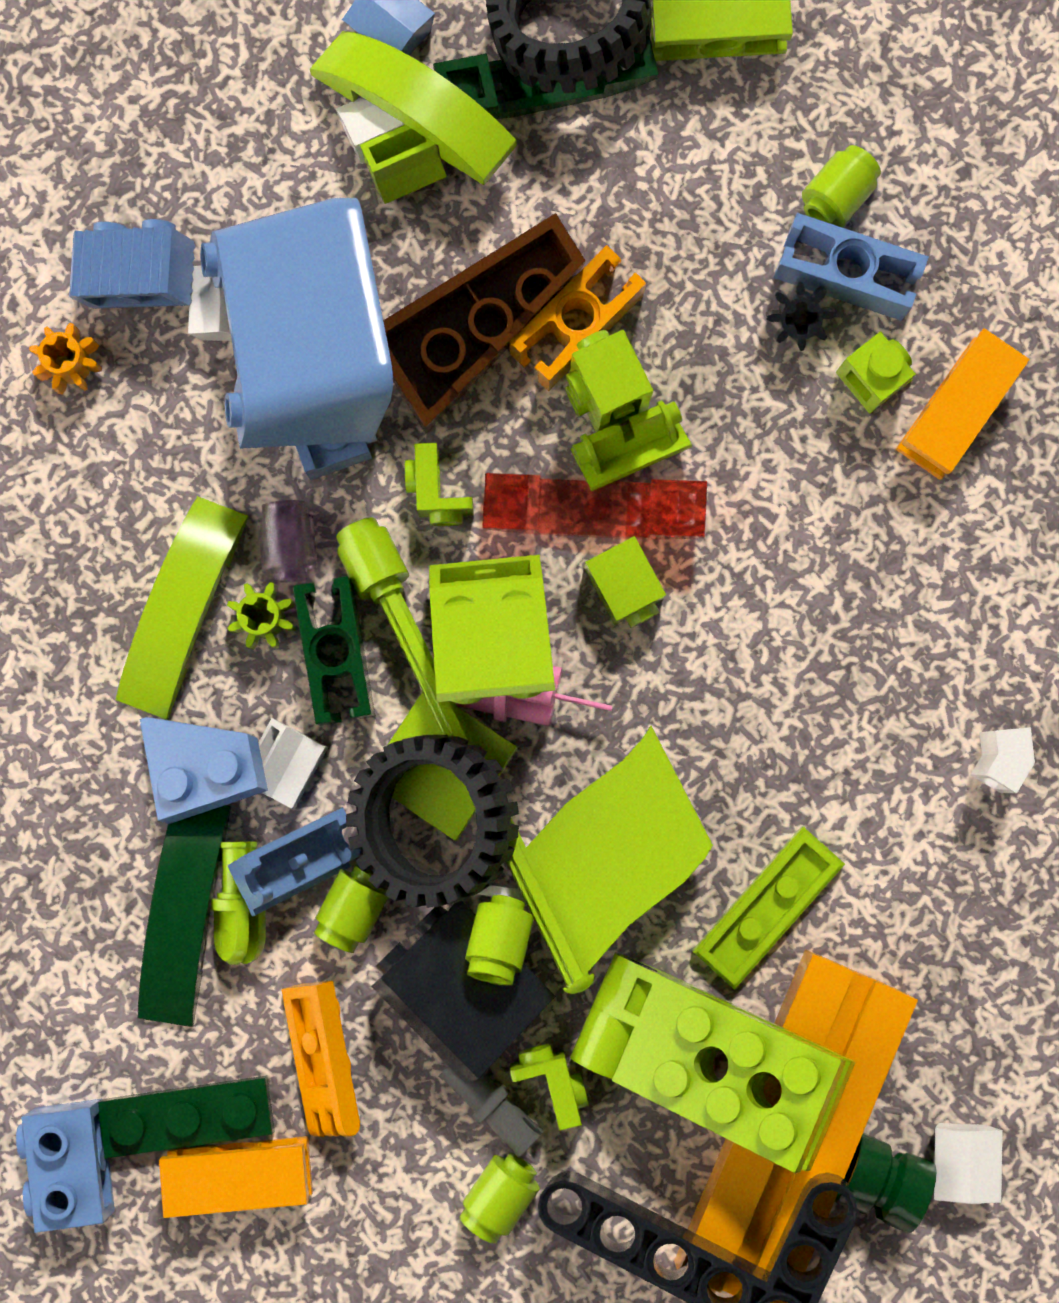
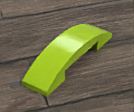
M342 31L310 68L311 76L352 102L361 96L439 146L440 158L482 185L489 181L517 146V140L506 128L465 92L425 64L379 40L354 32Z
M197 496L172 542L152 587L128 652L115 700L168 720L188 670L185 666L225 566L229 567L249 518L248 515Z

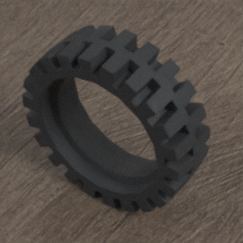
M486 0L491 35L502 63L506 64L508 72L515 78L520 75L522 83L533 88L537 81H539L541 90L553 93L556 84L560 83L563 93H576V82L580 81L584 82L586 91L597 88L596 77L601 74L607 82L612 81L618 77L617 64L627 70L635 63L634 52L642 54L646 47V36H650L652 29L651 0H622V6L615 18L598 33L576 42L549 44L529 38L518 27L519 17L526 5L532 0Z
M422 735L393 742L383 747V752L372 755L366 761L370 768L360 770L354 780L361 787L350 791L347 802L357 806L355 812L346 814V827H357L358 835L348 838L351 850L362 849L364 855L355 860L361 871L373 870L374 873L369 878V881L376 889L388 887L386 896L394 901L406 899L405 905L413 907L427 906V908L462 901L489 887V882L498 879L505 870L501 864L512 858L515 848L508 844L509 841L518 838L519 825L511 824V817L519 814L517 801L508 802L506 794L514 791L509 779H500L498 777L503 768L497 760H486L487 751L479 745H468L469 740L458 736L448 737V735ZM423 764H436L450 770L466 786L476 808L477 836L472 853L460 869L447 875H428L415 869L400 853L391 832L389 806L395 786L407 771Z

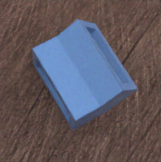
M355 0L342 20L359 34L386 43L410 56L415 48L431 32L435 13L419 0Z

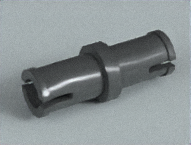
M449 1066L438 1076L475 1111L471 1116L479 1124L484 1120L515 1152L514 1154L518 1158L544 1132L507 1096L510 1090L503 1083L498 1087L485 1073L479 1079L468 1084Z

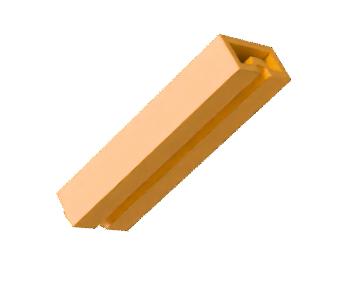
M805 949L774 1024L856 1061L810 1171L801 1169V1172L793 1173L725 1139L688 1230L766 1269L802 1189L808 1180L821 1173H832L839 1175L843 1179L845 1178L918 999ZM771 1075L764 1084V1095L766 1100L774 1106L780 1100L782 1089L779 1080L774 1075ZM830 1190L818 1194L812 1206L815 1213L821 1217L828 1218L838 1192ZM807 1245L794 1248L788 1255L787 1261L789 1265L795 1270L805 1272L815 1249ZM681 1247L674 1260L677 1270L685 1266L688 1261V1256ZM719 1272L712 1276L708 1282L713 1293L724 1291L735 1295L742 1286L740 1280L734 1274L728 1272ZM776 1300V1301H772V1302H770V1303H788V1302H785V1301H782V1300Z

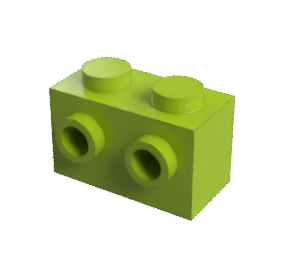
M624 329L610 336L607 330H601L577 343L578 351L572 353L570 373L566 374L569 385L565 387V391L578 417L587 413L597 432L616 423H619V425L629 421V417L648 410L654 390Z

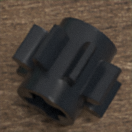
M797 278L795 291L786 295L782 290H774L776 299L780 302L779 310L766 312V320L781 322L782 327L775 335L778 343L785 341L790 336L796 339L799 350L804 351L806 339L814 335L824 341L827 339V335L821 327L823 319L836 317V312L830 307H820L819 303L827 293L823 286L817 288L811 294L805 291L801 278ZM805 302L808 310L815 312L814 315L805 318V326L795 327L793 318L786 317V314L795 312L796 303Z

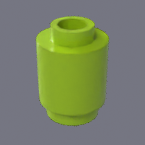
M855 145L848 146L844 151L835 152L802 191L805 214L843 228L877 188V178L881 175V168L876 159L866 150Z
M358 865L354 866L352 872L340 869L315 917L319 921L314 931L317 937L349 953H354L359 942H366L389 898L386 896V890L383 888L376 889L369 881V878L374 873L373 871H361Z
M493 895L491 902L478 904L465 959L470 962L467 972L469 976L492 984H513L515 973L522 971L534 920L533 915L524 911L525 903L509 896Z
M509 1153L506 1158L494 1155L463 1200L465 1209L460 1214L462 1223L473 1234L489 1243L495 1244L502 1235H509L540 1190L538 1183L534 1179L537 1174L536 1170L521 1157L518 1158L513 1153Z

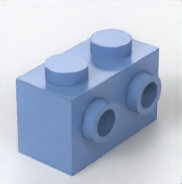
M101 1099L36 1107L21 1117L22 1124L18 1125L16 1131V1146L19 1157L26 1159L29 1180L23 1186V1206L26 1215L33 1216L35 1233L103 1224L115 1212L109 1158H104L98 1102Z

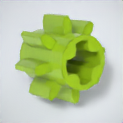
M272 582L266 586L264 593H257L250 584H244L246 597L240 603L235 601H228L227 603L228 607L237 612L238 620L227 627L229 632L240 633L244 630L248 632L246 647L252 650L256 648L260 638L266 639L271 647L279 648V640L276 635L282 628L287 631H295L296 629L291 622L285 620V612L291 610L295 606V602L292 599H284L280 602L274 600L278 592V586ZM265 602H268L267 610L274 614V619L271 624L261 623L258 630H255L256 622L249 618V613L252 608L262 609Z

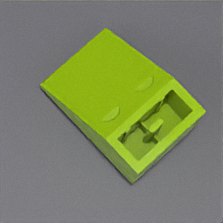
M540 554L429 565V593L437 702L452 701L457 704H472L486 697L510 695L515 698L525 699L535 697L541 692L555 691Z

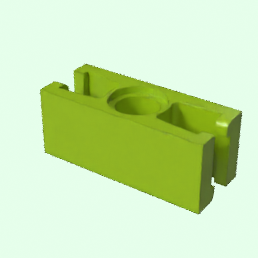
M651 0L652 29L650 36L655 61L786 54L787 41H790L793 35L790 0Z

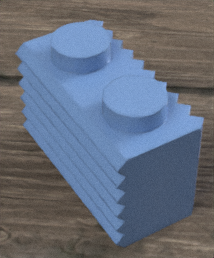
M158 219L142 221V229L135 227L128 229L124 225L113 222H96L93 224V231L75 230L73 234L69 297L92 309L188 306L192 302L190 294L193 291L191 283L194 270L192 262L195 259L193 251L196 248L194 241L177 231L175 224Z

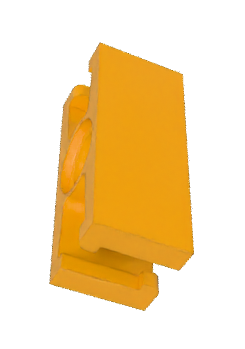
M608 245L509 342L510 355L524 368L531 362L527 357V351L548 333H553L556 339L566 346L549 367L542 360L534 367L538 372V382L548 391L570 370L572 353L578 351L577 343L595 332L601 330L609 331L644 295L646 282L636 272L622 287L623 291L606 305L602 304L598 297L590 291L604 273L609 276L622 261ZM581 309L590 315L592 323L586 329L573 330L564 324L562 317L570 310Z
M983 328L970 341L895 450L937 479H943L945 474H950L1030 359Z
M308 1136L169 1149L167 1156H162L159 1159L163 1218L306 1205L309 1201V1195L313 1194Z

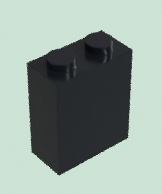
M463 901L455 902L447 910L443 906L434 907L415 926L422 935L408 949L399 942L375 966L383 975L371 987L468 1084L479 1079L556 996L524 963L522 971L515 973L512 985L492 984L469 976L467 972L470 962L465 959L476 914Z

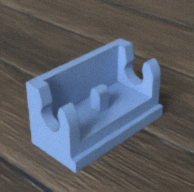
M343 807L245 854L228 865L252 917L338 874L340 869L346 870L351 867L349 861L359 857L361 849L351 850L343 837L342 829L346 828V812Z

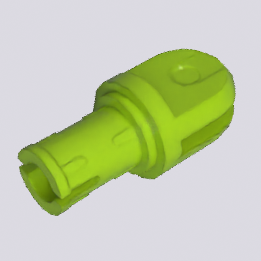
M257 841L221 842L222 892L217 893V898L211 899V910L214 911L215 949L218 956L230 965L248 964L257 960L264 949L266 910L252 917L228 865L245 854L256 850Z

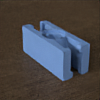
M797 213L789 229L784 244L785 249L773 278L795 285L797 278H801L805 289L815 291L823 286L827 291L826 296L902 321L912 309L916 293L907 291L904 295L875 283L873 277L877 270L905 276V282L914 285L918 279H921L929 256ZM796 240L825 252L827 259L824 264L820 265L792 258ZM842 258L854 260L860 266L862 276L858 278L844 276L838 269L837 260Z

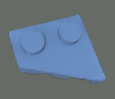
M151 717L139 719L158 821L171 824L268 791L257 737L247 733Z

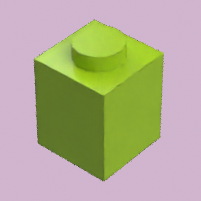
M635 536L585 562L584 570L614 626L626 620L630 628H633L660 613L656 603L662 601L666 593Z

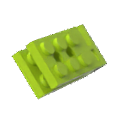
M617 952L612 957L570 1056L579 1065L612 1079L613 1082L793 1173H799L801 1169L804 1171L811 1170L856 1062L666 972ZM722 1050L728 1060V1070L726 1075L720 1080L714 1073L713 1060L716 1054ZM771 1075H774L779 1080L782 1089L780 1100L774 1106L766 1100L764 1095V1084Z

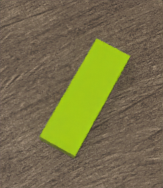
M801 826L692 949V952L733 989H736L841 870L845 863L805 827Z

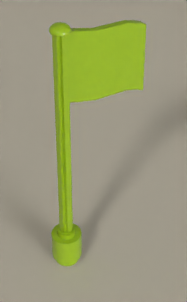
M374 517L364 518L346 526L336 535L340 545L337 549V554L358 597L362 600L372 598L374 604L381 605L443 734L448 735V737L458 736L469 740L468 745H476L456 704L452 701L437 702L434 659L401 594L404 591L402 583L409 577V572L387 528L379 526ZM652 725L641 741L620 763L569 800L527 847L519 832L518 838L509 841L508 845L515 848L511 860L506 863L567 985L563 990L569 994H577L588 989L594 981V973L588 974L590 969L630 924L682 885L704 861L713 846Z

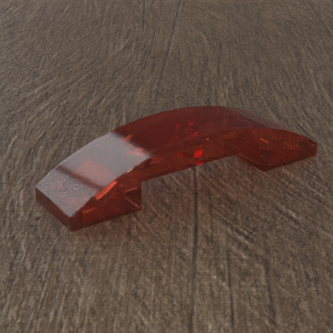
M485 473L482 528L485 530L521 534L629 539L633 536L639 540L705 538L707 481L651 479V483L614 481L591 491L586 480L542 479L541 475Z

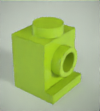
M881 331L848 356L836 371V374L869 414L910 383L916 375L910 367L912 359L906 349L895 339L888 341Z

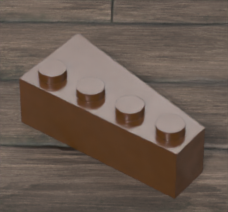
M556 213L383 320L392 364L393 383L425 433L510 347L509 342L582 270L586 260Z

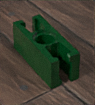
M348 576L332 579L333 594H340L342 622L339 625L317 627L310 600L311 598H316L314 582L293 586L315 723L320 726L342 722L341 713L329 711L327 681L329 678H342L350 674L352 675L359 702V707L349 708L350 718L363 719L376 716L355 591ZM331 638H344L349 645L348 658L337 667L326 666L321 658L322 646Z

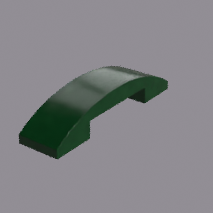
M646 36V47L642 54L634 52L635 63L626 70L617 64V78L607 82L601 74L596 77L598 87L587 91L583 81L576 82V93H563L560 83L556 84L553 93L542 91L539 81H537L533 88L522 83L520 75L515 78L508 72L506 64H503L501 59L488 61L487 53L433 64L435 72L465 92L495 119L513 118L610 97L656 80L659 75L650 36Z
M229 805L185 818L167 826L146 929L139 985L137 1017L139 1019L188 1027L194 1026L203 971H200L211 911V899L214 894L219 861H222L221 842H225L231 810Z

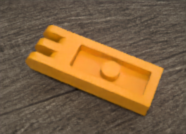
M334 982L305 983L281 989L309 1133L314 1137L356 1135L360 1129V1118L351 1077V1062L347 1054L340 1019V1004L336 998Z

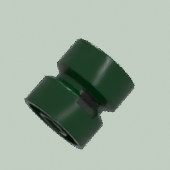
M863 1133L844 1180L848 1183L854 1194L859 1213L865 1214L875 1207L876 1218L891 1227L909 1234L914 1232L926 1214L935 1188L937 1171L936 1165L933 1162L910 1152L905 1154L899 1152L893 1157L891 1146L888 1143ZM838 1193L835 1202L845 1206V1198Z

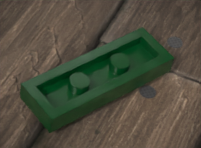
M268 1075L106 1098L98 1102L105 1159L272 1135L275 1132Z

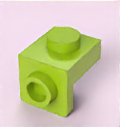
M437 443L414 444L415 459L405 460L406 493H416V508L419 517H429L431 526L462 525L463 516L474 515L473 498H441L440 462Z
M544 1044L518 1052L520 1061L510 1063L509 1071L512 1082L546 1074L559 1131L582 1125L579 1109L588 1107L589 1103L581 1072L570 1075L564 1050L552 1052L551 1045Z

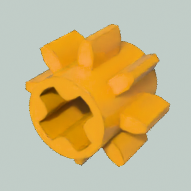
M73 323L67 325L65 333L54 332L46 326L44 328L46 337L40 345L30 346L29 348L41 362V365L37 366L32 373L40 381L48 380L53 376L51 382L52 389L61 395L66 391L67 384H76L82 390H88L84 379L89 375L90 371L102 372V367L90 357V354L98 349V343L92 337H86L79 341L80 330ZM69 350H71L75 354L74 360L63 361L60 367L56 363L58 355L67 356Z

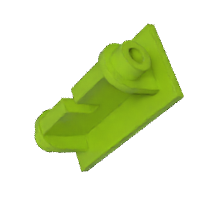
M662 400L656 402L655 407L629 417V423L620 427L619 423H616L591 435L583 434L580 436L581 442L572 445L573 448L570 450L591 491L692 448V444L680 424L683 419L675 401L666 405Z

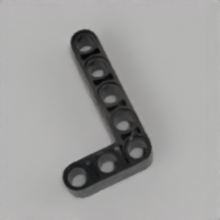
M560 1172L552 1177L542 1191L538 1202L539 1217L543 1224L552 1232L687 1303H770L776 1300L788 1303H818L853 1229L858 1214L854 1194L843 1178L832 1173H821L810 1178L802 1189L766 1269H763L576 1172ZM565 1188L574 1191L581 1200L582 1210L572 1216L560 1214L552 1204L553 1192ZM830 1190L838 1192L845 1198L844 1209L839 1215L833 1218H824L815 1213L812 1206L818 1194ZM614 1216L626 1218L634 1227V1237L623 1243L612 1241L604 1232L603 1223L605 1220ZM665 1244H675L686 1252L688 1261L685 1266L678 1270H669L659 1264L655 1253ZM807 1245L816 1249L821 1255L817 1266L805 1272L791 1267L787 1259L794 1248ZM728 1272L734 1274L740 1280L742 1286L734 1296L723 1298L712 1292L708 1282L715 1274Z

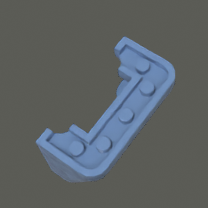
M331 198L212 231L209 243L201 244V269L204 277H212L215 288H223L237 370L234 393H226L225 417L227 426L229 428L236 427L240 449L373 441L391 401L393 371L362 209L358 199Z

